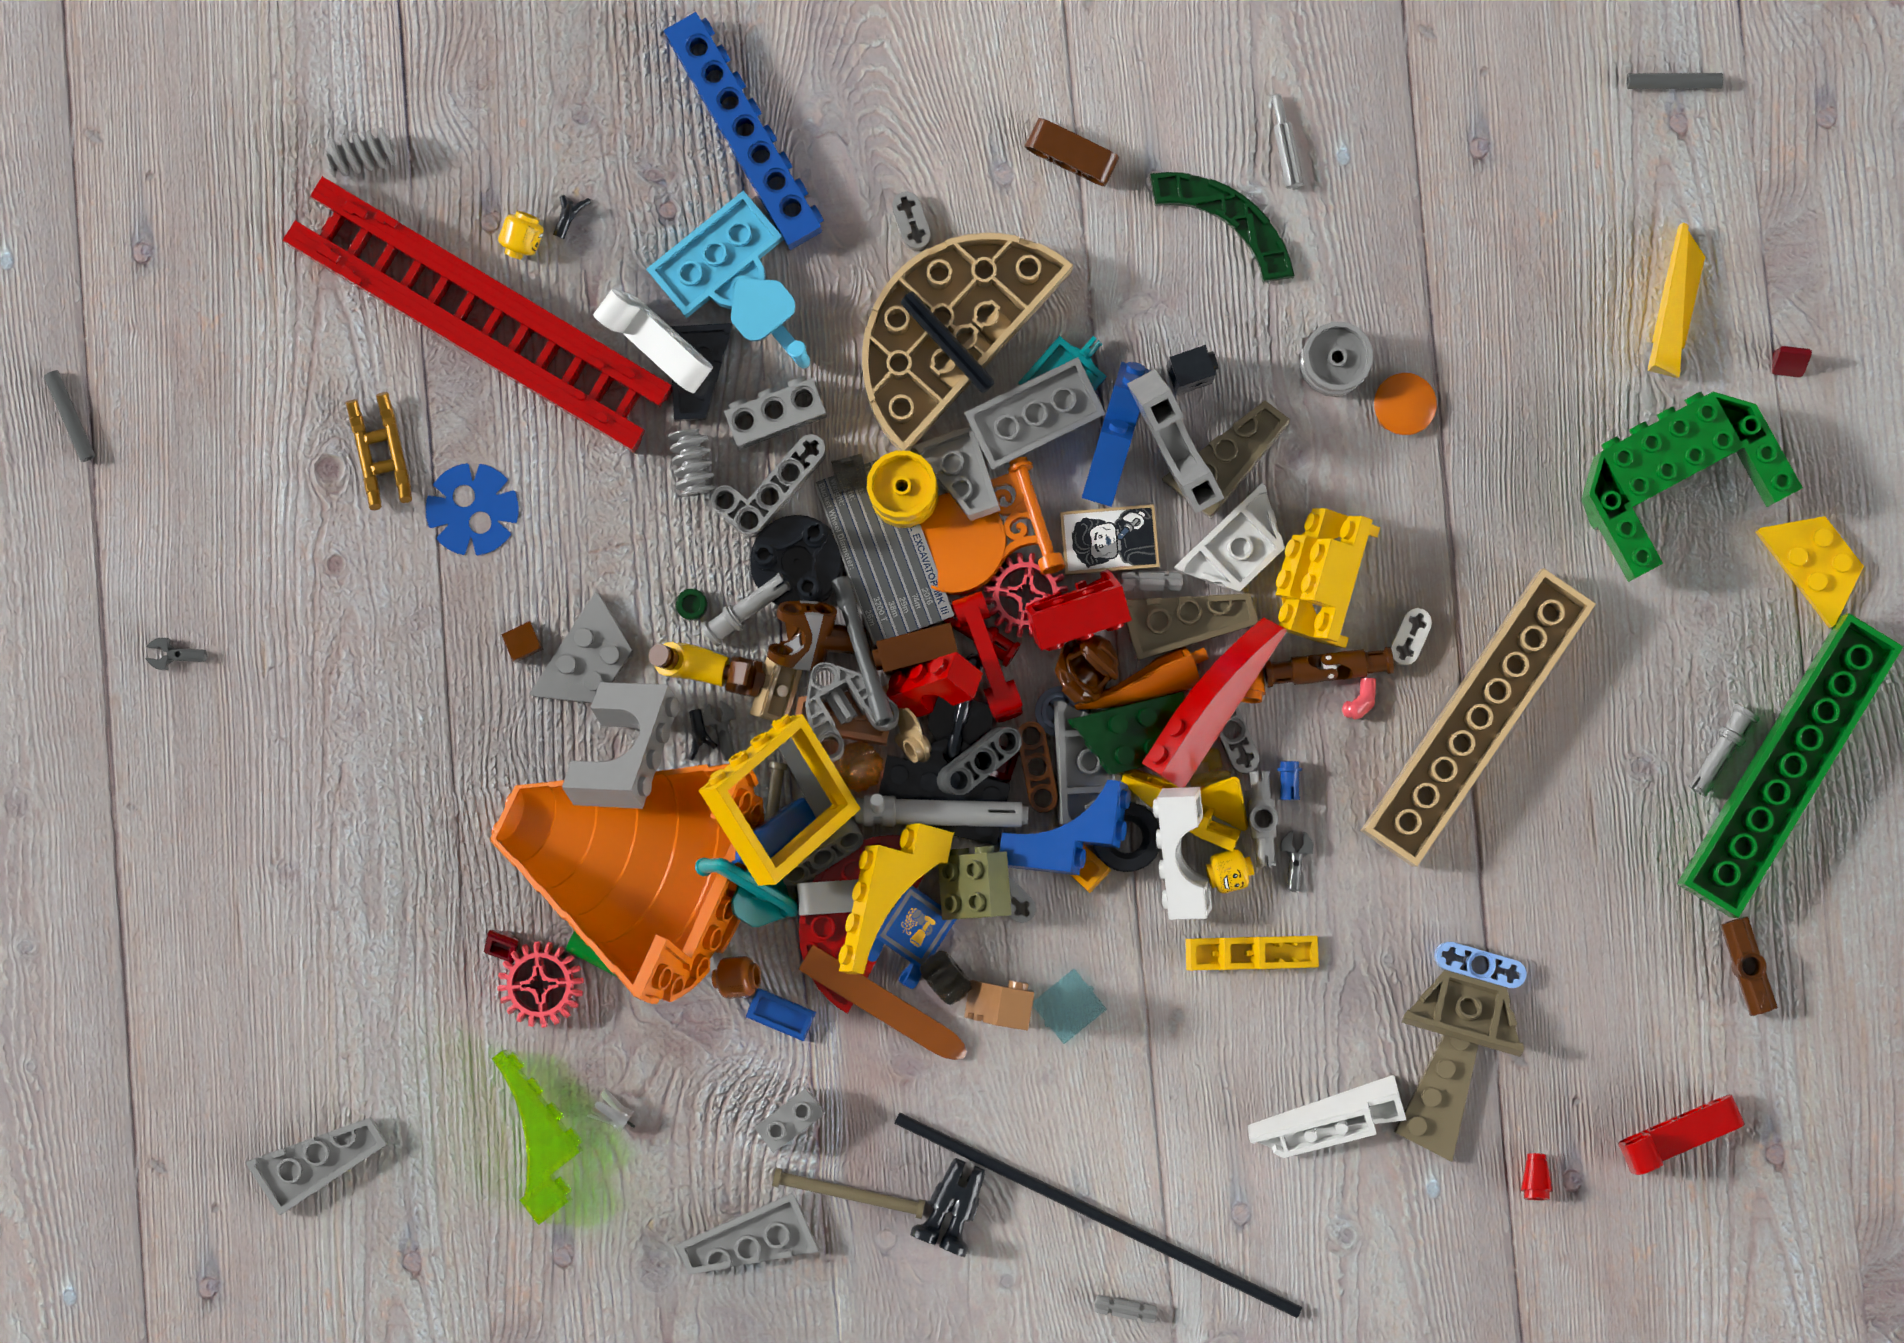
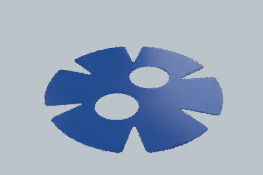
M468 463L454 466L440 475L433 483V486L444 494L446 498L429 495L426 500V519L429 528L448 524L437 536L436 540L450 551L465 555L469 540L472 538L477 556L494 551L504 544L511 536V532L498 521L517 523L519 514L518 499L514 490L496 495L508 479L491 466L479 464L473 481ZM467 485L474 490L475 499L470 506L460 507L454 502L453 493L457 487ZM476 512H485L491 518V527L485 533L478 534L470 528V517Z

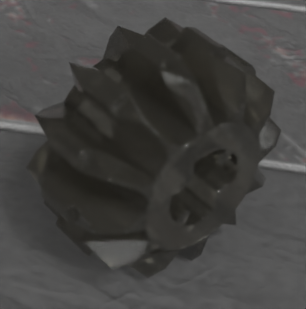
M939 950L935 954L930 955L920 966L922 977L946 1004L953 1005L955 1002L960 1001L972 989L969 978L958 963L945 951Z

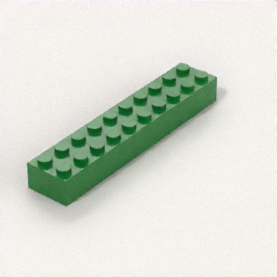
M1850 613L1839 617L1836 625L1833 626L1678 880V886L1728 917H1740L1904 646Z

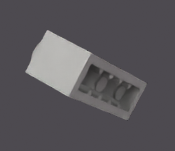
M805 376L798 377L789 381V387L779 391L776 390V387L769 388L758 393L759 398L747 402V399L744 398L730 403V409L725 410L724 413L738 449L742 450L827 418L813 378L806 380ZM801 393H809L813 397V401L810 406L801 408L795 403L796 397ZM772 404H779L783 407V413L777 419H771L766 415L767 408ZM742 415H750L753 417L754 423L751 428L741 430L737 427L738 418Z

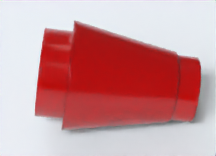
M1527 1154L1521 1186L1525 1200H1550V1192H1553L1546 1154Z

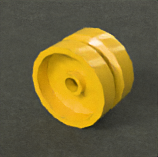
M895 450L880 457L872 465L867 476V492L875 513L885 523L897 528H911L923 523L933 514L938 503L939 488L931 465L921 455L911 451ZM902 486L904 487V489H906L902 492L898 491V488Z

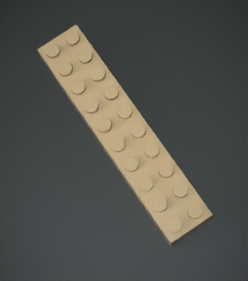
M1546 569L1539 570L1360 831L1410 866L1417 867L1596 603Z

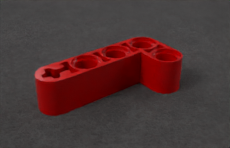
M1729 1094L1629 1136L1618 1142L1630 1172L1635 1175H1643L1663 1166V1161L1744 1126L1745 1123L1732 1094Z

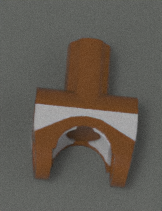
M787 601L780 603L778 606L777 617L781 621L793 624L794 627L800 629L792 639L780 641V643H774L768 647L767 657L777 665L797 670L812 671L813 667L826 661L828 652L855 654L846 625L835 624L837 609L834 606L815 601Z

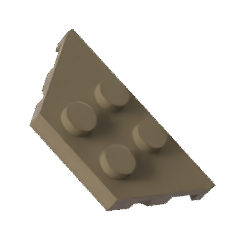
M1444 970L1438 976L1431 987L1406 1011L1401 1023L1519 1057L1524 1051L1523 1042H1519L1516 1032L1517 1022L1514 1012H1512L1509 1006L1510 998L1507 988L1448 970Z

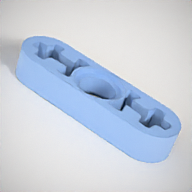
M1444 942L1435 950V961L1444 970L1506 988H1517L1526 979L1524 965L1514 959L1455 942ZM1450 947L1454 948L1453 953L1455 955L1465 957V950L1469 951L1470 954L1465 961V971L1460 969L1463 964L1461 962L1451 961L1450 965L1445 964L1446 959L1441 957L1442 952L1449 951ZM1480 955L1486 957L1489 962V968L1484 974L1475 973L1471 966L1473 959ZM1495 960L1501 961L1498 967L1503 969H1510L1511 964L1514 965L1515 972L1519 973L1518 979L1514 978L1511 980V983H1508L1507 976L1496 973V979H1492L1491 976L1496 968Z

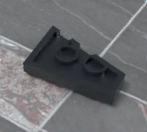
M733 324L670 326L713 366V369L695 393L685 390L672 379L674 421L706 420Z

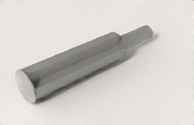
M1274 94L1272 100L1277 124L1274 125V131L1285 185L1287 189L1297 188L1304 185L1292 125L1291 122L1286 121L1281 95Z

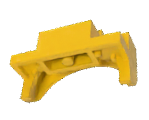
M1312 508L1311 513L1305 520L1304 528L1306 531L1301 535H1292L1291 540L1287 543L1285 548L1286 557L1282 570L1276 579L1277 591L1275 595L1281 597L1283 603L1278 615L1279 626L1285 628L1288 633L1315 642L1346 648L1349 637L1340 634L1368 536L1377 538L1380 527L1372 524L1373 519L1364 516H1347L1327 508ZM1341 536V542L1334 540ZM1313 604L1321 606V612L1316 614Z

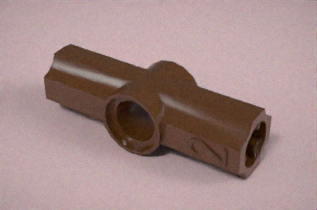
M1748 916L1720 924L1732 960V972L1738 978L1749 1015L1755 1016L1777 1009L1775 997L1766 973V961L1760 955ZM1748 957L1752 958L1755 962V970L1750 975L1744 973L1742 969L1743 961Z

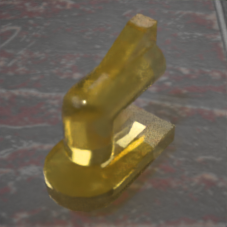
M1210 748L1201 762H1208L1209 772L1193 774L1190 779L1191 787L1202 788L1231 778L1230 771H1219L1223 768L1221 753L1217 748Z

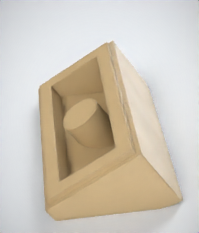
M766 657L763 667V673L766 674L764 685L760 687L758 695L754 697L750 715L769 721L781 719L786 714L789 715L803 670L777 665Z

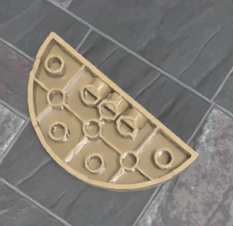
M976 233L950 238L930 249L927 248L909 260L893 275L877 298L865 329L862 347V369L865 389L873 414L882 431L897 450L910 451L971 384L969 378L901 305L902 298L909 292H914L974 359L985 368L1071 274L1073 270L1072 263L1052 249L1040 243L1037 244L1022 239L1019 236L1002 233Z

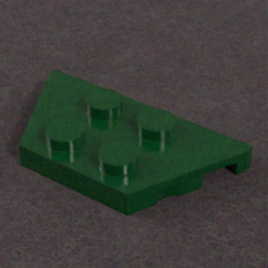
M1178 692L1070 718L1068 721L1070 726L1076 728L1086 741L1084 744L1091 753L1099 758V763L1108 774H1117L1145 767L1142 764L1143 760L1177 708L1183 702L1185 695L1184 692Z

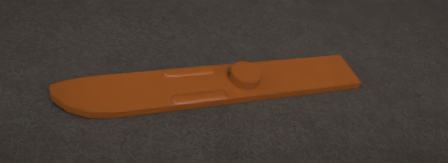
M814 945L811 947L798 970L929 1051L952 1060L963 1059L966 1056L967 1051L964 1043L950 1029L865 976L839 972V960Z

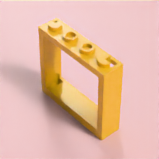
M786 714L781 719L774 720L772 722L773 727L768 732L755 736L750 741L751 746L747 750L734 754L728 760L730 764L724 769L710 775L711 778L708 780L709 782L698 790L758 886L775 885L780 882L861 809L803 714L794 716ZM791 737L832 805L770 859L728 790Z

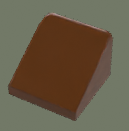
M531 621L501 634L514 663L544 650Z

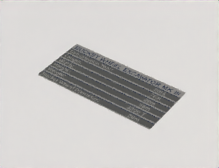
M877 460L814 483L874 645L877 644L876 641L903 635L954 616L946 593L931 588V585L938 587V571L921 525L919 524L911 528H897L885 523L874 511L867 492V476L872 465ZM903 486L898 488V491L901 492L906 490Z

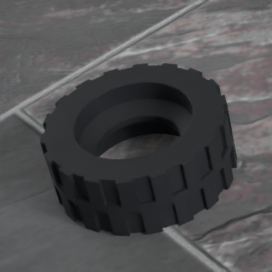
M1131 802L1129 808L1125 809L1124 821L1133 822L1141 829L1143 839L1140 847L1134 852L1123 853L1114 847L1093 845L1097 857L1113 870L1121 872H1133L1148 866L1160 851L1156 844V831L1160 829L1159 821L1146 807Z

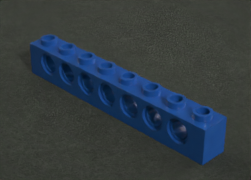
M694 12L664 30L666 39L773 223L782 235L789 250L791 251L822 233L820 225L824 221L816 205L811 207L808 205L804 196L808 195L804 184L800 178L794 180L790 174L789 169L793 168L790 160L784 151L778 153L773 143L777 139L768 124L764 127L762 126L757 117L762 114L753 97L747 100L742 89L746 88V85L738 71L734 73L730 71L726 63L731 60L723 45L716 46L711 36L715 32L707 18L701 20L697 12ZM696 44H704L708 47L706 53L701 56L693 55L691 50ZM713 70L723 73L722 79L716 83L709 82L706 79L707 75ZM728 97H735L739 100L738 105L731 110L723 108L722 102ZM748 123L753 125V133L749 136L739 135L737 131L742 124ZM759 150H765L770 154L769 159L764 163H757L753 160L754 154ZM774 177H781L786 183L782 189L773 190L768 186L769 181ZM792 203L798 204L801 207V212L795 217H789L784 213L787 205Z

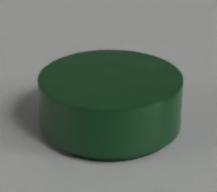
M686 589L676 599V610L686 620H698L707 611V599L697 589Z

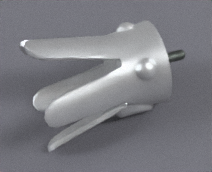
M605 1088L601 1095L610 1106L600 1101L596 1102L595 1107L591 1108V1112L595 1115L588 1114L587 1116L608 1123L619 1132H621L626 1123L635 1128V1125L628 1121L634 1111L624 1107Z

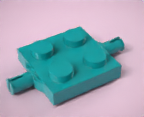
M1059 335L1018 382V385L1020 386L1078 357L1094 391H1096L1106 380L1107 376L1094 365L1091 357L1103 344L1099 340L1097 341L1096 337L1092 336L1085 346L1080 349L1071 346Z

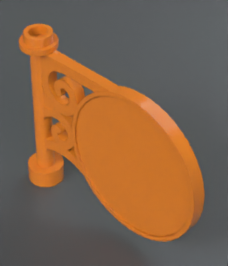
M1018 457L1009 462L1008 474L991 479L994 489L1008 485L1013 487L1016 492L1014 502L1008 507H1002L1000 499L1005 497L1006 501L1011 503V493L1006 489H999L995 492L1001 511L971 521L949 493L938 496V503L933 514L920 524L938 571V587L931 585L932 589L948 595H960L975 591L987 584L997 574L999 567L1002 566L1009 555L1020 548L1031 545H1039L1043 556L1038 560L1041 574L1049 575L1065 568L1066 565L1062 553L1054 552L1028 472L1033 468V464L1031 461H1028L1027 457ZM1000 515L1008 516L1005 520V523L1003 522ZM1020 519L1031 520L1035 535L1028 536V528L1022 522L1016 525V528L1021 530L1020 533L1014 534L1011 531L1012 525ZM1007 537H1008L1010 540H1013V542H1011L1010 544H1008V539H1007Z

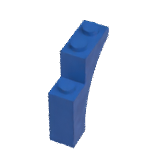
M1121 361L1082 494L1083 499L1112 507L1140 413V409L1127 383L1151 371L1140 363H1125Z
M1107 780L1097 799L1080 816L1061 827L1046 832L1034 834L1002 832L999 852L1007 851L1008 868L1079 876L1080 868H1083L1086 862V851L1083 849L1084 844L1120 848L1121 840H1125L1127 824L1124 821L1125 809H1128L1131 803V791L1128 790V785L1121 781Z

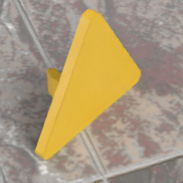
M1231 777L1200 788L1202 805L1214 808L1213 816L1242 831L1247 830L1248 821L1239 778Z

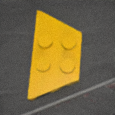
M1826 516L1767 526L1756 530L1755 533L1828 628L1836 625L1864 566Z

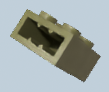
M994 846L975 847V854H969V848L950 849L948 863L938 864L942 920L1012 915L1007 851L994 852Z

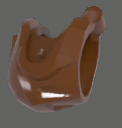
M1094 634L1093 637L1087 640L1077 641L1074 639L1064 645L1055 666V674L1063 687L1062 692L1074 703L1087 704L1099 700L1106 684L1111 679L1117 680L1119 660L1111 642L1101 635Z

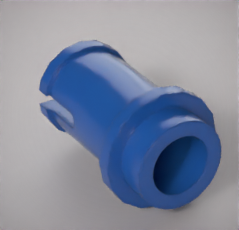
M1280 761V767L1277 768V771H1280V800H1300L1299 771H1302V768L1299 767V761Z

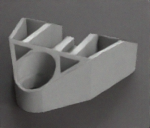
M822 662L813 667L810 674L805 703L806 715L810 727L821 744L827 740H835L838 743L839 748L837 752L828 755L831 761L835 762L844 753V742L835 727V722L823 703L828 702L841 725L851 722L857 716V713L844 694V691L848 690L862 715H865L871 725L879 731H888L897 725L899 710L897 705L887 697L890 708L894 713V721L884 726H876L862 675L828 662ZM828 670L834 675V680L830 685L822 686L818 684L816 676L820 671Z

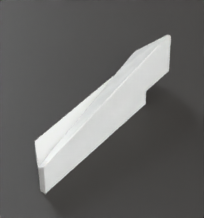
M1394 1075L1252 1123L1248 1125L1250 1143L1255 1144L1259 1142L1271 1148L1274 1154L1286 1158L1376 1135L1374 1124L1404 1121L1406 1116L1396 1078Z

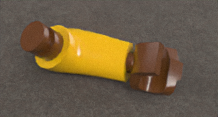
M666 642L664 644H656L649 651L648 658L650 663L655 666L659 674L667 677L701 681L721 687L725 685L726 691L749 697H756L760 687L764 685L766 674L763 673V666L760 661L733 656L730 662L727 656L687 643Z

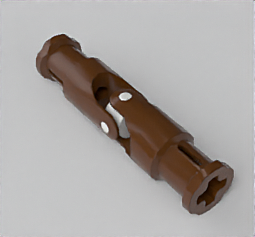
M1391 647L1365 652L1364 649L1319 655L1291 657L1290 661L1272 663L1268 660L1264 665L1267 688L1283 683L1302 685L1363 678L1371 673H1394Z

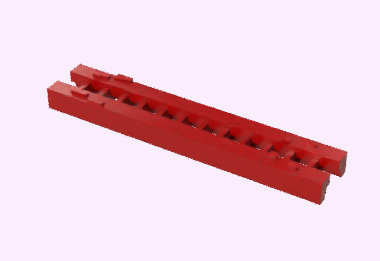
M321 177L310 197L334 213L327 219L320 235L295 220L283 238V241L289 247L631 452L635 453L641 444L642 436L646 431L627 419L640 396L661 407L663 402L668 400L673 392L672 385L401 224L379 209H376L325 177ZM345 220L361 228L347 251L332 243ZM372 235L387 243L386 248L374 267L359 259L360 254ZM399 251L414 260L401 283L385 274ZM425 267L441 276L427 299L412 291L413 286ZM452 283L468 292L454 315L438 306ZM478 299L495 308L481 331L465 322ZM505 315L521 324L508 347L491 338ZM534 332L548 340L535 363L520 355ZM560 348L575 356L562 379L547 371ZM587 364L602 372L589 395L573 387ZM614 380L629 388L615 412L600 403Z

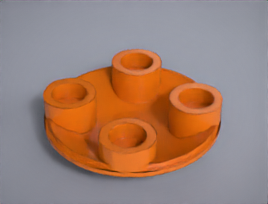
M1398 373L1390 376L1379 386L1374 398V410L1381 427L1399 435H1413L1424 430L1433 420L1437 409L1436 395L1431 385L1422 377L1412 373Z

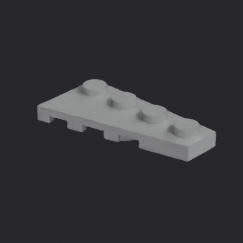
M372 1117L251 1159L245 1163L278 1215H282L386 1146L388 1142Z
M794 1192L676 1244L689 1275L819 1252Z

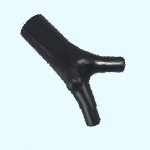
M565 195L559 197L561 201V214L553 235L565 239L574 217L583 207L591 203L589 198L573 206V201L569 200L567 202Z
M701 709L689 711L692 726V749L688 759L691 761L695 759L699 747L703 743H706L713 749H716L718 746L706 732Z

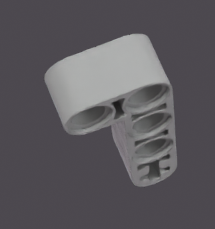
M813 434L803 436L748 500L731 486L723 485L717 487L711 495L713 508L742 535L746 537L759 535L826 457V448L823 440ZM808 444L812 447L817 444L819 454L817 456L810 454L804 460L805 464L808 465L807 469H804L800 461L794 459L795 456L798 455L800 460H802L807 453L805 446ZM790 466L796 467L800 471L798 479L792 482H788L782 477L784 469ZM768 490H774L779 494V500L771 506L765 505L762 502V496ZM725 493L734 496V504L728 509H722L717 504L719 497ZM746 514H754L758 517V524L755 528L749 530L742 527L741 521Z

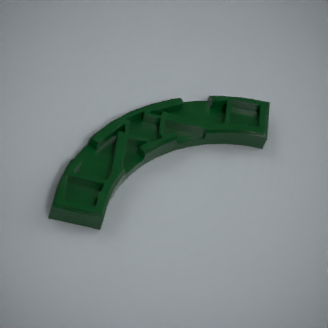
M1150 173L1155 206L1179 205L1192 207L1217 217L1235 230L1247 244L1256 259L1263 283L1294 278L1291 259L1282 238H1280L1268 217L1243 194L1216 180L1189 173Z

